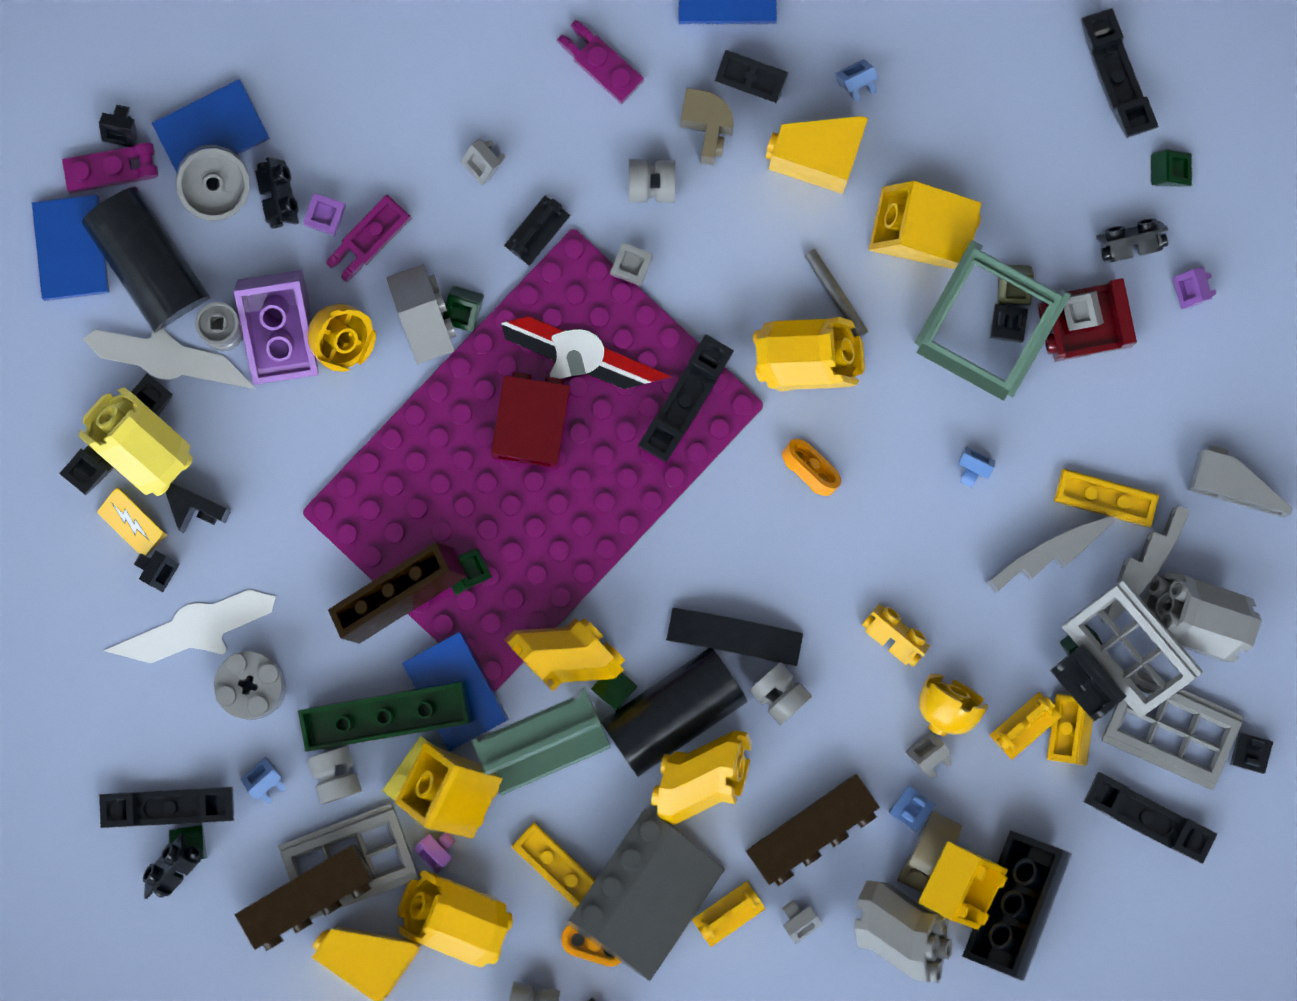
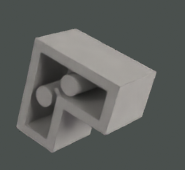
M424 264L386 277L416 363L420 364L454 352L451 338L456 337V333L450 318L444 320L441 313L447 311L435 275L428 276Z

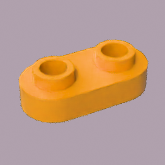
M793 439L783 449L782 457L785 465L795 472L814 493L830 496L841 485L839 472L806 441Z
M570 926L564 929L561 936V944L569 955L606 967H614L621 963L615 957L607 956L602 948L584 937L583 945H573L571 941L572 936L580 933Z

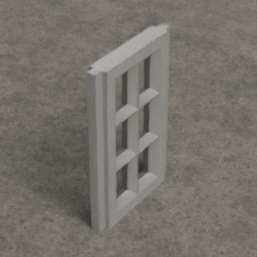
M1124 579L1116 583L1062 625V628L1078 646H1084L1127 696L1124 700L1139 718L1143 715L1145 716L1203 672ZM1116 600L1134 619L1132 623L1121 631L1103 611ZM1097 614L1115 633L1113 637L1102 645L1084 625ZM1139 626L1157 646L1156 649L1145 657L1125 637ZM1120 640L1138 660L1137 663L1126 671H1123L1106 651ZM1161 653L1167 657L1180 673L1167 683L1149 665V662ZM1142 667L1161 687L1147 698L1129 678Z
M1138 670L1129 677L1140 691L1149 695L1161 688L1150 674ZM1181 689L1160 704L1155 717L1149 714L1141 717L1152 723L1144 740L1120 729L1127 712L1138 717L1123 699L1115 706L1101 741L1213 790L1237 737L1244 716ZM1168 703L1194 714L1187 731L1162 721ZM1200 718L1225 728L1219 745L1194 735ZM1159 726L1184 737L1177 754L1152 743ZM1190 741L1216 751L1209 768L1184 758Z
M392 803L278 845L291 881L301 875L296 858L322 849L324 858L327 860L332 857L328 846L355 837L358 848L376 879L369 883L372 889L354 899L349 894L339 900L342 904L340 908L409 883L412 879H419L416 866ZM387 824L393 842L367 851L361 834ZM396 848L401 866L376 875L370 857ZM321 911L316 915L312 916L310 919H314L324 914Z

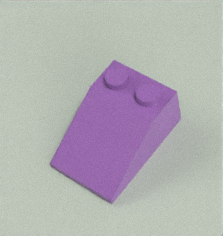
M303 270L238 279L233 292L253 385L318 375L317 359L308 345L307 333L312 319Z

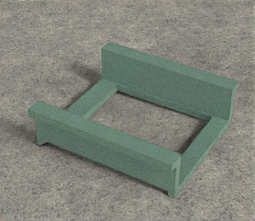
M971 240L914 344L920 346L916 352L917 354L1004 401L1007 395L1012 398L1015 395L1071 294L1059 288L1058 292L1050 289L981 251L983 245ZM975 264L1049 304L1006 381L933 341Z
M584 687L577 700L574 697L487 734L482 737L483 741L481 742L477 738L472 740L485 774L489 775L495 772L503 778L498 791L501 796L611 748Z

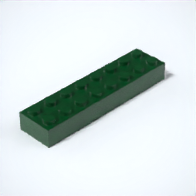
M465 681L298 710L305 752L466 725L472 722Z

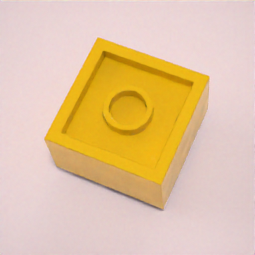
M948 841L918 903L951 921L979 930L981 925H985L989 917L987 912L999 887H1004L1007 880L1005 875L1008 869L976 852Z

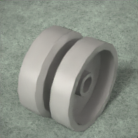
M216 144L202 145L188 152L180 162L176 174L177 194L184 208L195 217L208 221L224 220L236 214L245 204L250 190L249 175L241 158L229 148ZM214 177L219 180L217 189L212 190L210 185H206L209 178Z

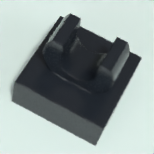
M117 104L113 115L102 113L99 129L103 142L127 147L135 145L137 133L135 120L128 116L130 107Z
M995 304L989 338L1022 343L1024 341L1028 309Z
M156 550L151 558L140 553L134 563L135 566L143 570L139 580L161 592H164L180 565Z
M1238 733L1230 765L1265 774L1273 741L1245 733Z

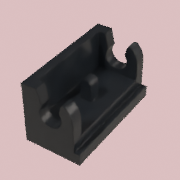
M725 50L715 81L777 103L788 72Z
M1083 645L1076 647L1050 670L1093 722L1102 718L1127 697Z

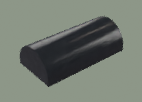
M138 187L127 188L109 197L83 218L82 225L154 333L210 299L209 294Z
M708 648L603 719L601 724L636 776L639 777L661 762L665 754H673L674 751H677L746 704L748 700L712 648Z
M1010 830L997 863L1008 869L1005 875L1007 880L1003 888L999 887L987 912L989 917L985 925H981L979 930L972 929L962 957L1024 981L1072 853Z

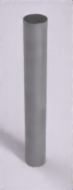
M813 249L808 252L804 257L842 316L853 321L856 328L852 329L855 336L862 337L869 331L817 251Z

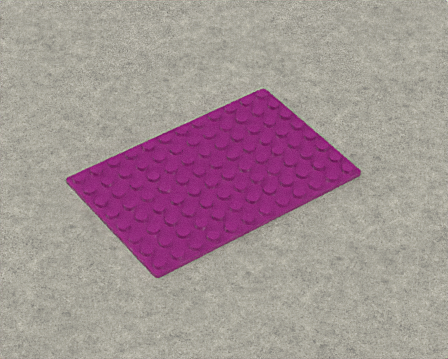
M574 229L570 230L303 510L304 517L372 581L434 542L453 547L457 556L478 548L492 578L459 595H455L450 587L414 609L408 615L438 643L462 631L494 692L524 663L504 639L514 630L557 628L763 407L762 401L731 372L724 368L715 386L667 463L639 448V442L686 369L699 343L636 284L610 275L613 263ZM529 316L563 331L586 330L595 334L602 341L605 348L672 376L628 389H622L588 374L562 378L565 380L564 385H570L571 391L568 399L558 469L492 459L491 450L504 375L512 376V372H522L532 375L531 380L545 382V377H550V373L555 365L552 359L506 340L501 323Z

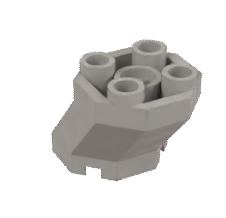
M1166 572L1161 577L1154 576L1147 586L1143 600L1184 649L1206 655L1215 660L1230 663L1237 661L1240 657L1235 655L1241 650L1247 652L1254 646L1261 624L1260 615L1254 612L1253 606H1256L1254 599L1183 574Z
M866 880L857 902V909L863 910L862 919L855 918L854 926L858 948L872 950L913 980L939 983L942 976L944 959H949L952 951V941L947 939L948 919L940 914L930 913L889 883Z

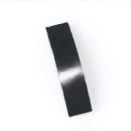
M1113 8L1081 18L1086 42L1098 78L1111 110L1126 138L1158 128L1159 125L1148 97L1143 96L1123 45L1124 36Z
M705 334L658 415L653 419L639 442V448L665 463L668 462L734 353L733 349Z
M146 374L131 391L157 416L161 414L173 396L171 392L149 374ZM87 446L84 450L81 448L59 474L86 496L114 468L90 446Z
M673 608L666 641L712 648L797 666L803 633L725 616Z
M1100 772L1097 773L1083 801L1121 824L1201 864L1204 863L1217 836V833L1174 813Z
M233 787L99 794L101 828L234 821Z

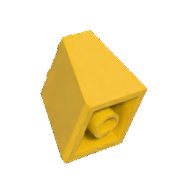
M858 116L782 124L779 134L772 132L766 150L765 158L770 160L769 170L843 194L868 118Z
M917 181L882 187L869 251L954 269L960 262L971 240H974L976 229L981 221L980 208L982 203Z
M424 742L395 803L426 828L473 839L478 828L484 822L485 814L493 798L498 794L503 778L495 772L486 775L482 764Z
M338 926L321 932L312 945V948L316 950L312 958L371 1000L385 1001L423 945L412 942L407 938Z

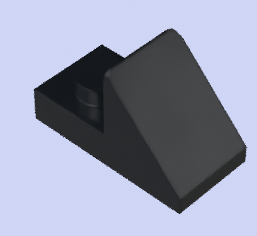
M170 483V487L165 492L177 528L182 533H185L195 510L199 511L196 516L197 518L212 525H215L217 520L226 524L231 513L227 508L173 483Z

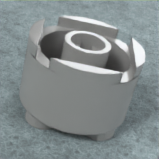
M240 652L228 657L219 667L214 679V692L217 702L232 716L246 720H257L270 715L279 708L285 697L286 681L282 670L271 658L256 652ZM254 677L253 683L258 685L257 690H250L247 695V689L243 687V684Z

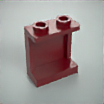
M1124 278L1110 280L1108 284L1067 291L1071 296L1097 291L1104 323L1094 327L1069 331L1063 308L1045 340L1048 355L1053 354L1054 362L1132 348L1137 343ZM1044 301L1038 303L1040 319L1049 305Z
M512 372V376L504 375L491 450L492 459L558 469L564 423L571 391L570 385H564L565 380L554 377H545V382L531 380L532 375L522 372Z

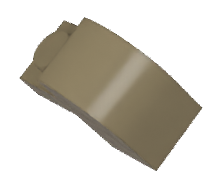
M686 88L680 127L706 131L701 163L714 165L715 156L722 157L725 137H721L719 134L732 136L733 116L727 103L718 95L708 91Z
M932 810L897 880L923 893L947 842L957 843L962 825Z

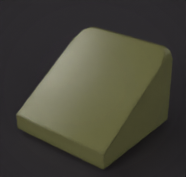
M1008 265L1028 277L1034 278L1031 266ZM998 277V304L1031 305V294Z

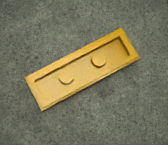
M1062 469L1053 502L1150 528L1159 495Z
M535 822L511 846L575 908L578 907L596 881Z

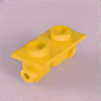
M878 604L862 624L866 628L865 632L882 646L891 637L895 642L888 651L903 662V664L907 665L909 663L914 667L930 647L926 642V637L915 628L909 629L900 621L901 617L892 608L887 606L884 608Z
M1038 692L989 736L1013 760L1062 716L1054 708V703L1047 696L1044 697Z
M746 881L694 917L692 921L709 946L712 947L766 908Z

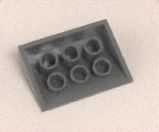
M645 808L566 924L650 982L725 869L676 829Z

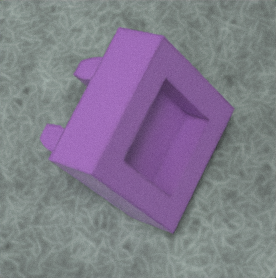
M313 193L303 225L336 236L346 204Z
M1204 267L1195 268L1173 277L1181 309L1194 307L1211 300L1216 295V290L1210 291L1207 280L1212 278L1211 273L1205 272Z
M446 832L437 841L428 834L419 842L414 851L437 874L452 859L446 851L456 840Z

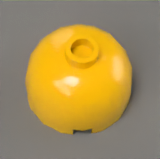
M337 303L326 306L315 314L309 324L307 338L310 350L322 365L332 371L345 372L350 370L348 367L354 366L356 363L361 365L367 360L374 348L376 332L372 329L371 319L364 312L352 305Z
M930 674L919 695V708L923 718L930 723L928 728L940 736H946L947 733L953 735L965 734L976 727L988 708V704L981 705L984 698L959 681L953 679L951 685L942 682L944 675Z

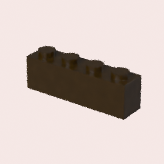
M434 542L329 608L328 612L340 639L360 644L466 578L467 575L455 549Z
M854 774L748 848L745 852L768 885L775 881L777 886H780L794 876L792 872L794 867L802 862L807 867L822 856L819 850L830 843L834 848L849 837L847 830L858 824L860 828H863L877 818L874 811L879 809L880 806L859 776Z
M352 844L234 915L254 950L263 946L268 951L284 941L281 935L293 929L295 934L312 925L313 922L310 918L322 911L324 916H327L342 907L339 900L349 894L355 899L371 890L372 888L369 883L376 878L357 845Z

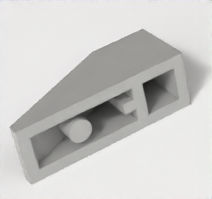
M1209 446L1208 450L1203 449L1198 452L1188 491L1283 518L1291 515L1293 508L1239 459L1229 456L1228 450Z

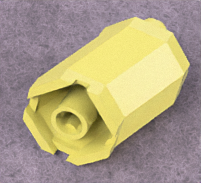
M125 387L117 390L121 393L113 397L110 393L103 395L84 415L82 422L87 427L85 433L80 429L79 437L143 494L147 495L152 492L156 496L164 494L170 487V483L180 472L191 465L193 456L189 453L191 445Z

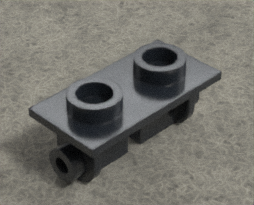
M268 157L266 158L267 162L257 164L258 170L255 171L260 194L271 193L272 195L271 198L262 200L266 223H270L271 229L284 226L283 222L299 224L297 216L298 204L293 197L290 185L291 172L284 160Z
M545 195L504 244V247L530 266L571 215L562 209L563 206L553 198L550 199Z
M1144 219L1137 222L1135 227L1125 229L1124 226H1115L1106 229L1105 234L1096 236L1099 242L1104 246L1106 245L1105 248H1101L1103 261L1109 260L1110 263L1133 258L1132 245L1136 244L1138 255L1140 256L1163 251V247L1168 246V239L1166 234H1161V232L1168 231V227L1156 219Z
M181 833L172 844H167L156 863L150 864L146 868L143 875L145 899L153 892L160 898L170 896L183 881L182 874L187 876L200 862V849L196 846L188 847L184 845L185 834Z

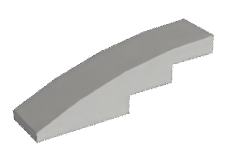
M1179 505L1172 508L1163 534L1157 532L1148 534L1139 560L1137 561L1132 558L1124 560L1116 583L1124 579L1139 596L1162 567L1177 542L1191 510ZM1116 600L1106 608L1105 613L1114 621L1125 611V608Z
M1111 516L1078 526L1051 538L1013 561L986 584L996 593L1019 572L1029 581L1053 559L1063 568L1110 527L1115 520Z

